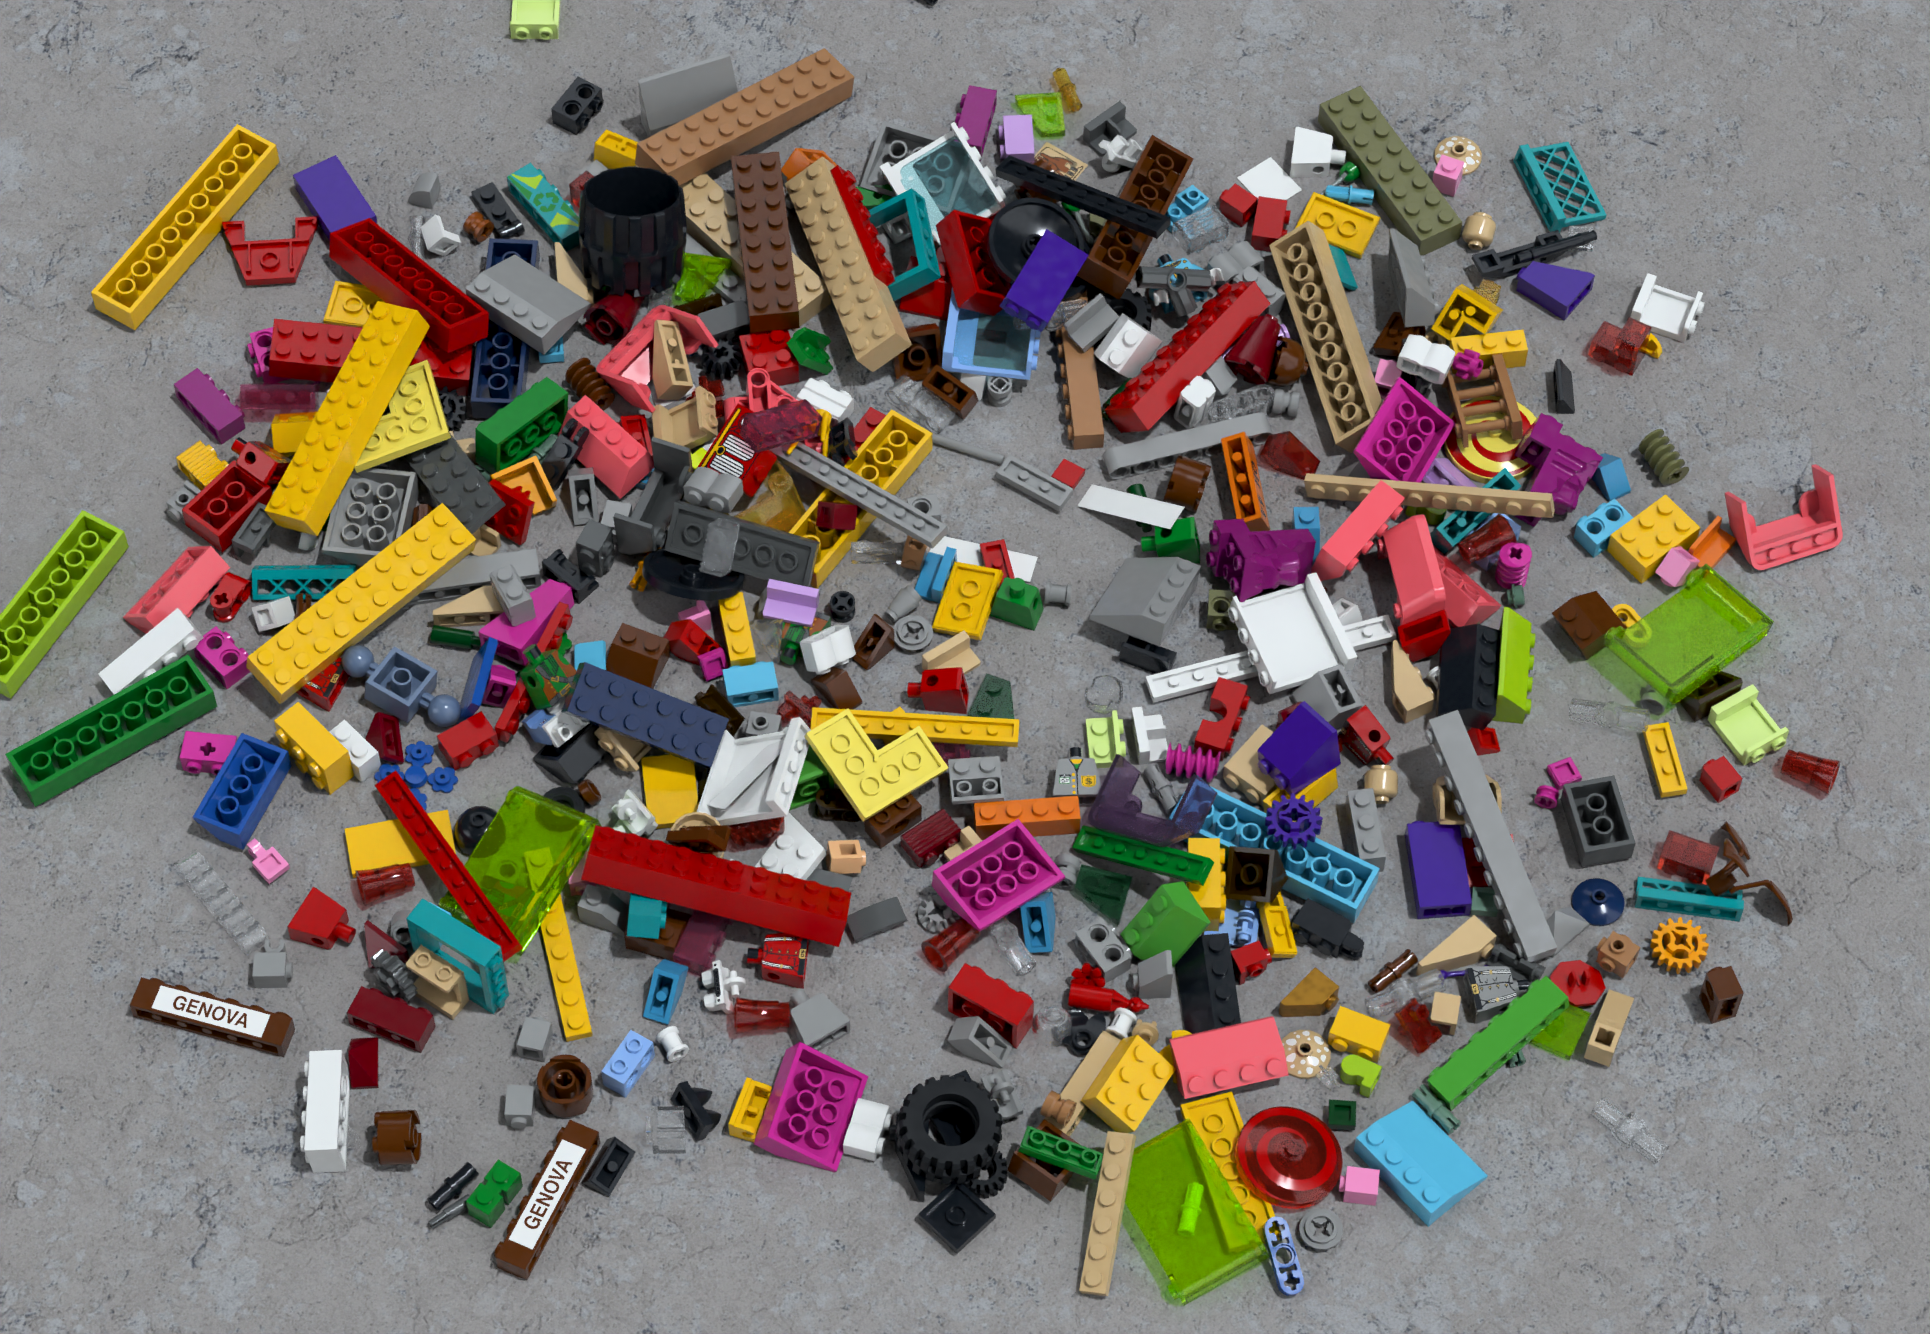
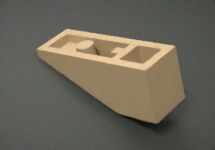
M555 242L557 282L589 303L594 304L593 289L588 290L586 278H584L561 243Z
M656 320L654 322L653 381L658 399L679 401L693 387L677 321Z
M492 585L482 586L433 610V619L435 625L445 627L487 625L501 615L504 610L493 593Z
M1473 915L1418 963L1416 975L1422 978L1437 974L1440 970L1449 971L1475 964L1482 957L1487 959L1494 948L1497 935Z

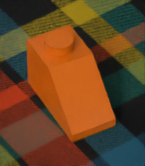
M795 148L781 171L787 177L786 180L789 181L822 156L834 166H837V164L822 150Z

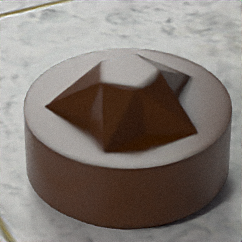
M585 779L578 784L583 801L595 805L601 800V794L592 781Z

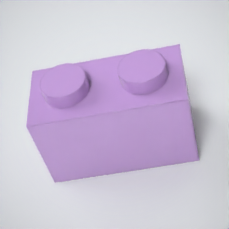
M1032 115L1003 116V125L998 126L999 140L1004 141V145H1000V159H1006L1010 155L1031 163L1034 161L1035 154Z

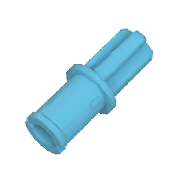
M1328 185L1325 189V196L1337 201H1345L1347 204L1353 202L1372 205L1374 190L1353 188L1352 185L1349 187Z

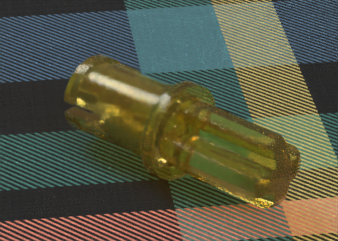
M1057 68L1053 72V77L1059 88L1058 94L1063 97L1069 112H1075L1073 103L1077 111H1079L1083 105L1075 91L1076 85L1071 82L1065 68Z

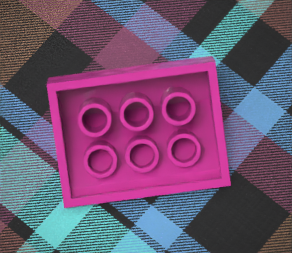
M1398 377L1353 452L1371 479L1421 483L1454 427L1455 422L1401 377Z
M1017 819L934 870L932 887L948 907L980 932L1064 880L1065 875L1021 821Z
M798 1042L785 1051L754 1145L779 1157L836 1172L843 1154L846 1132L851 1122L858 1098L862 1097L868 1076L802 1042Z

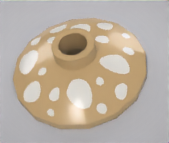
M1453 136L1445 138L1438 143L1434 153L1436 164H1438L1441 155L1464 161L1462 176L1473 173L1481 164L1482 153L1479 146L1465 137Z
M1297 1030L1290 1032L1282 1039L1289 1075L1300 1079H1310L1319 1076L1327 1069L1331 1059V1050L1327 1041L1320 1034L1311 1030ZM1308 1048L1310 1051L1303 1053L1300 1049Z

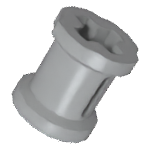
M1047 581L1044 604L1057 602L1070 606L1072 584L1068 583L1067 586L1055 585Z

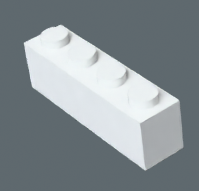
M177 608L98 674L112 693L116 694L177 661L187 651L194 649L204 637L191 620Z

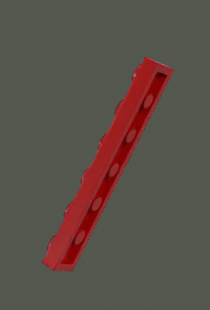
M837 165L830 171L873 274L886 286H889L895 281L891 272L893 271V266L885 258L884 253L886 250L877 239V229L869 220L871 214L862 203L863 195L855 187L856 179L849 170L845 171Z
M558 603L537 644L541 653L560 648L562 635L565 630L570 628L573 620L568 604ZM521 677L495 725L498 740L508 742L511 735L517 732L519 719L522 713L525 714L530 705L531 697Z

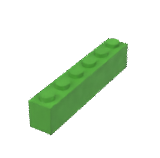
M1547 976L1532 982L1527 989V993L1521 998H1514L1502 1015H1495L1489 1021L1488 1027L1482 1032L1478 1031L1472 1035L1468 1045L1462 1050L1457 1049L1450 1055L1449 1061L1442 1068L1438 1066L1430 1073L1427 1080L1429 1090L1439 1100H1443L1450 1111L1569 1007L1568 996Z

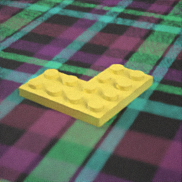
M428 360L407 368L388 404L391 413L381 417L354 467L357 473L451 438Z
M849 709L832 717L807 732L804 736L863 822L946 772L949 768L920 726L877 750Z

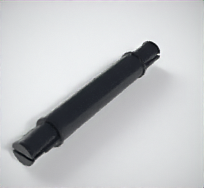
M1594 230L1529 248L1522 251V253L1515 254V260L1518 264L1526 263L1575 247L1584 246L1591 241L1597 240V234Z

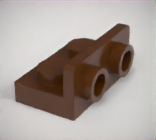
M1393 312L1373 349L1376 354L1397 356L1398 358L1402 339L1408 338L1409 334L1425 336V326L1405 327L1401 312Z
M727 825L689 826L676 831H668L666 841L673 846L687 847L696 852H726L731 828Z

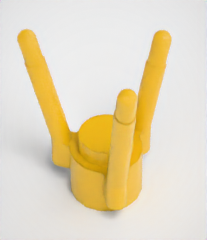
M817 409L813 412L812 417H806L804 425L786 453L790 455L807 429L811 428L813 434L821 436L820 440L823 442L822 455L827 457L831 414L826 410Z

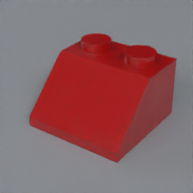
M910 257L906 272L919 266L917 257ZM938 261L941 278L901 297L900 312L947 321L953 287L946 262Z

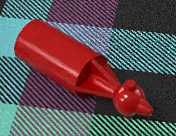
M1071 983L1068 1006L1107 1013L1114 1012L1116 1008L1120 1007L1129 1008L1133 1013L1149 1009V1005L1144 1003L1139 997H1133L1129 1000L1114 989Z

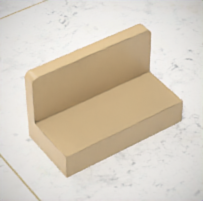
M965 630L922 655L923 670L962 667L965 675L980 666L981 663L970 648V637Z

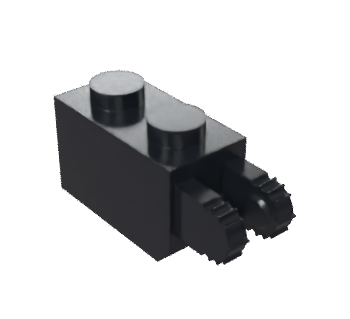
M1308 898L1292 923L1293 936L1301 943H1308L1316 947L1319 952L1327 956L1331 955L1338 958L1341 954L1351 958V960L1358 961L1363 955V939L1351 933L1352 926L1350 920Z

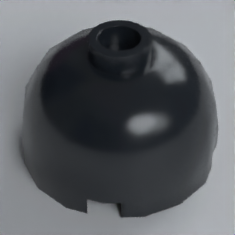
M486 806L471 807L465 810L456 821L455 842L459 850L470 855L471 858L487 859L495 856L507 841L506 825L501 815L492 808Z

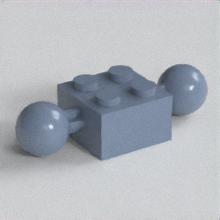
M353 645L343 653L341 664L349 676L355 678L369 676L365 682V699L407 723L421 706L428 710L430 720L439 727H449L458 721L461 707L453 696L442 694L435 697L431 695L437 685L438 672L432 667L395 646L380 664L374 662L372 652L362 645Z

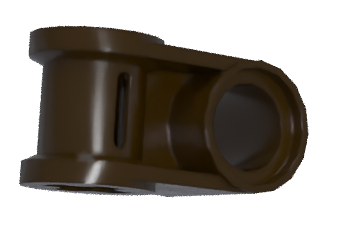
M823 788L816 794L815 814L819 819L823 821H861V818L841 789Z

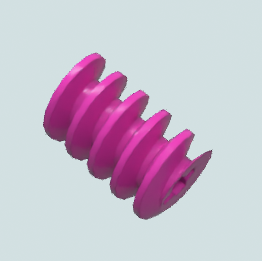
M1511 542L1501 548L1495 572V580L1501 587L1511 589L1512 584H1515V586H1525L1532 558V551L1528 545Z
M1170 742L1165 761L1166 774L1170 775L1175 768L1176 776L1178 777L1185 770L1188 779L1195 772L1198 781L1205 774L1207 782L1211 783L1213 778L1217 776L1221 752L1219 751L1216 757L1213 758L1212 750L1209 749L1206 755L1203 756L1202 749L1199 747L1195 754H1193L1190 745L1183 752L1180 743L1172 750Z

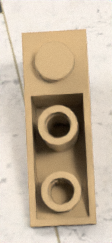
M1393 640L1391 648L1392 704L1404 723H1408L1432 712L1435 696L1429 686L1426 687L1422 681L1420 670L1416 666L1413 667L1409 654L1405 653L1397 640Z
M1610 989L1608 990L1589 1039L1584 1058L1610 1067L1634 1001L1633 997Z

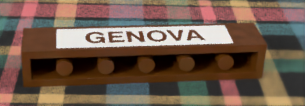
M141 977L130 1003L134 1017L285 1057L295 1032L293 1019L286 1013H272L265 1011V1009L257 1005L246 1006L231 998L220 999L205 991L200 993L194 992L183 985H168L157 978L146 979Z
M569 1120L565 1128L562 1127L559 1130L554 1150H549L544 1159L545 1166L542 1172L536 1173L529 1196L525 1195L520 1203V1213L516 1219L513 1218L510 1221L506 1239L504 1242H499L494 1252L497 1268L524 1280H528L600 1145L598 1131L572 1120Z

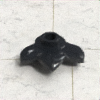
M1072 1007L1067 1015L1066 1024H1054L1053 1030L1055 1037L1061 1043L1070 1045L1073 1052L1078 1055H1087L1100 1034L1106 1030V1019L1103 1013L1096 1014L1088 1019L1082 1011ZM1080 1041H1086L1088 1044L1085 1046H1081L1078 1043Z

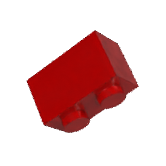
M1258 197L1251 246L1255 250L1271 252L1269 245L1287 234L1288 230L1283 229L1284 224L1289 225L1291 210H1286L1287 200Z
M482 711L437 735L438 747L455 771L461 767L469 766L475 759L483 755H489L499 747L497 733Z

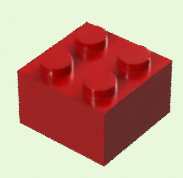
M788 329L755 332L739 336L740 353L742 354L747 376L752 369L762 368L768 372L770 380L778 386L799 382L798 361L787 345V342L791 339Z

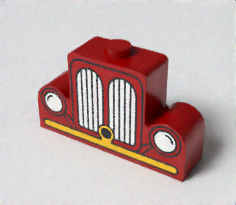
M738 403L698 467H706L719 474L725 473L738 477L743 483V494L749 498L753 497L777 460V456L772 451L759 443L769 433L768 423L755 412Z

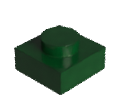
M1329 1099L1328 1129L1355 1130L1356 1101Z

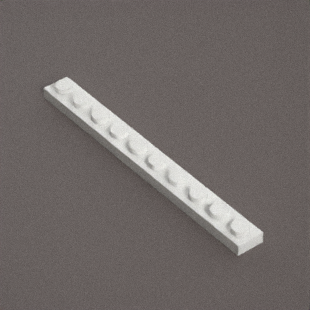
M1389 615L1343 626L1354 651L1396 640L1397 636ZM1247 650L1146 676L1145 682L1152 701L1155 703L1213 688L1217 683L1218 677L1236 682L1256 677L1259 672L1256 666L1251 664Z

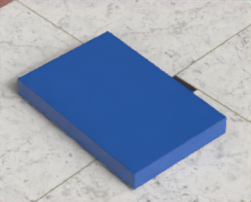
M489 637L473 657L460 704L461 713L456 722L457 724L473 716L481 706L498 645V640Z

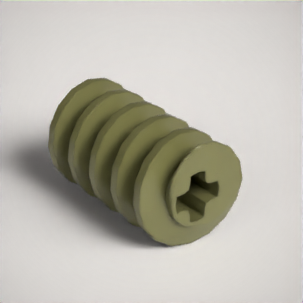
M1657 429L1649 433L1641 441L1638 450L1644 455L1646 462H1649V466L1654 470L1655 475L1659 477L1661 484L1671 485L1682 480L1688 474L1689 467H1683L1685 461L1678 459L1680 456L1679 452L1674 451L1675 447L1673 444H1668L1670 441L1668 436L1662 437L1665 433L1663 429Z

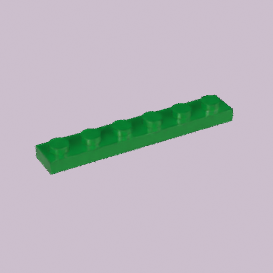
M1085 825L1082 826L1072 847L1077 853L1204 886L1214 865V862L1208 857Z

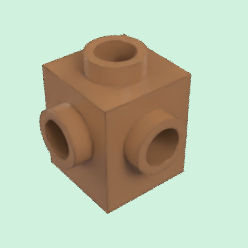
M1613 931L1608 939L1603 937L1596 948V951L1599 952L1596 962L1604 970L1624 978L1637 960L1640 947L1634 944L1626 935Z

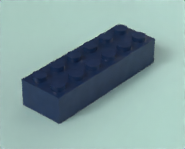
M586 662L579 663L561 711L704 768L712 766L729 720L726 717Z

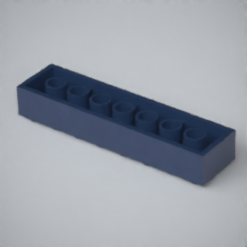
M489 238L486 270L513 255H517L539 270L540 253L538 240ZM488 320V337L477 341L470 401L473 418H490L500 408L510 404L515 397L526 392L530 346L491 320Z

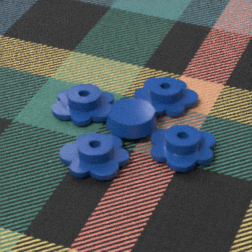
M418 741L416 745L409 744L406 747V762L412 763L413 766L406 770L405 776L400 771L398 765L382 764L379 772H376L374 777L375 780L380 782L396 770L403 781L405 779V783L412 787L410 791L423 809L426 810L427 805L425 802L427 801V796L423 793L421 794L417 788L423 786L428 780L429 784L433 785L432 788L435 792L450 793L453 790V785L458 783V778L455 776V770L452 767L444 769L437 767L434 771L435 773L428 776L422 767L432 762L431 756L434 754V748L431 745H425L423 741Z

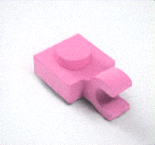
M255 838L246 844L249 848V854L255 859L252 861L253 867L268 884L290 869L287 861L273 846L266 851Z

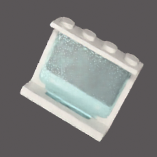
M955 122L950 124L952 131L892 167L889 162L880 166L882 174L896 196L912 188L925 198L935 249L941 246L936 224L953 210L989 218L1005 206L1004 199L1006 195L1000 186H994L991 181L994 179V176L988 166L982 167L979 162L982 159L975 146L972 148L967 143V140L970 139L963 127L958 128Z

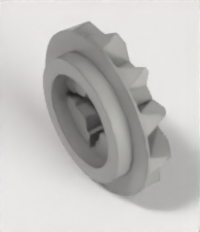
M908 615L895 623L893 627L895 645H899L903 651L911 650L915 653L916 650H924L928 644H931L933 628L925 618L917 615ZM908 629L912 633L918 632L917 639H914L912 636L908 638Z
M929 894L924 901H921L918 909V918L922 926L936 933L951 930L960 918L955 911L946 905L939 895L931 896ZM934 906L940 910L945 909L943 911L944 919L939 914L933 915Z
M1314 1209L1306 1213L1301 1219L1299 1225L1300 1237H1302L1306 1246H1311L1316 1251L1320 1249L1328 1251L1331 1247L1338 1245L1343 1234V1225L1335 1213L1326 1209ZM1327 1225L1325 1231L1327 1235L1321 1233L1315 1237V1227L1322 1228Z

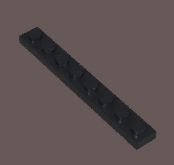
M1010 155L995 169L996 177L1156 239L1171 225L1170 217Z

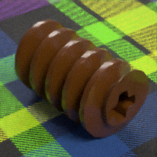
M578 359L566 371V381L580 399L586 395L602 410H606L613 403L615 394L610 393L611 388L606 385V381L601 378L595 366L590 365V359Z

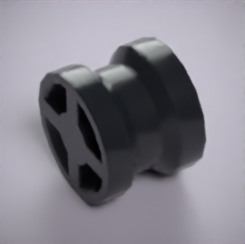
M838 591L831 596L830 613L835 621L846 623L855 616V598L847 591Z

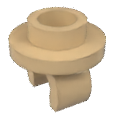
M1138 1019L1132 1030V1036L1139 1035L1150 1046L1155 1044L1159 1036L1156 1021H1152L1151 1024Z

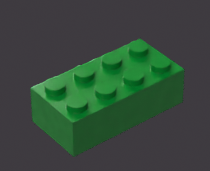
M545 377L539 383L533 384L528 391L515 397L510 404L500 408L488 420L481 422L477 426L475 434V462L491 474L515 465L530 454L535 447H539L550 434L556 435L560 432L568 411V392L550 378Z

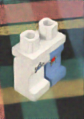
M565 696L553 707L535 710L521 721L534 742L547 745L553 744L557 748L589 723L561 712L566 700Z

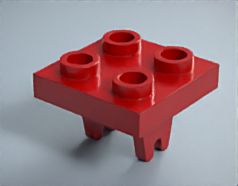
M493 479L489 484L506 505L484 524L518 545H522L527 539L535 503L528 499L531 492H522V486L511 489Z

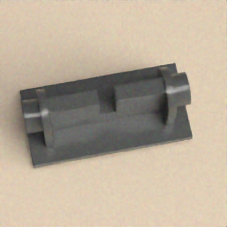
M1500 943L1494 946L1491 952L1492 956L1486 964L1487 966L1509 967L1512 979H1527L1529 986L1535 980L1540 979L1546 967L1536 962H1529L1523 958H1518L1515 951Z

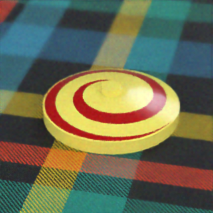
M1484 396L1473 398L1461 404V407L1499 402L1500 397ZM1517 402L1522 418L1524 437L1526 431L1537 418L1530 410ZM1452 412L1449 418L1456 424L1454 413ZM1494 412L1465 417L1466 424L1504 419L1505 413ZM1453 427L1444 442V450L1448 459L1465 476L1480 483L1487 484L1504 468L1516 480L1523 478L1534 469V466L1514 456L1522 439L1513 440L1510 430L1499 429L1468 434L1469 447L1463 448L1461 438H1456L1455 427Z

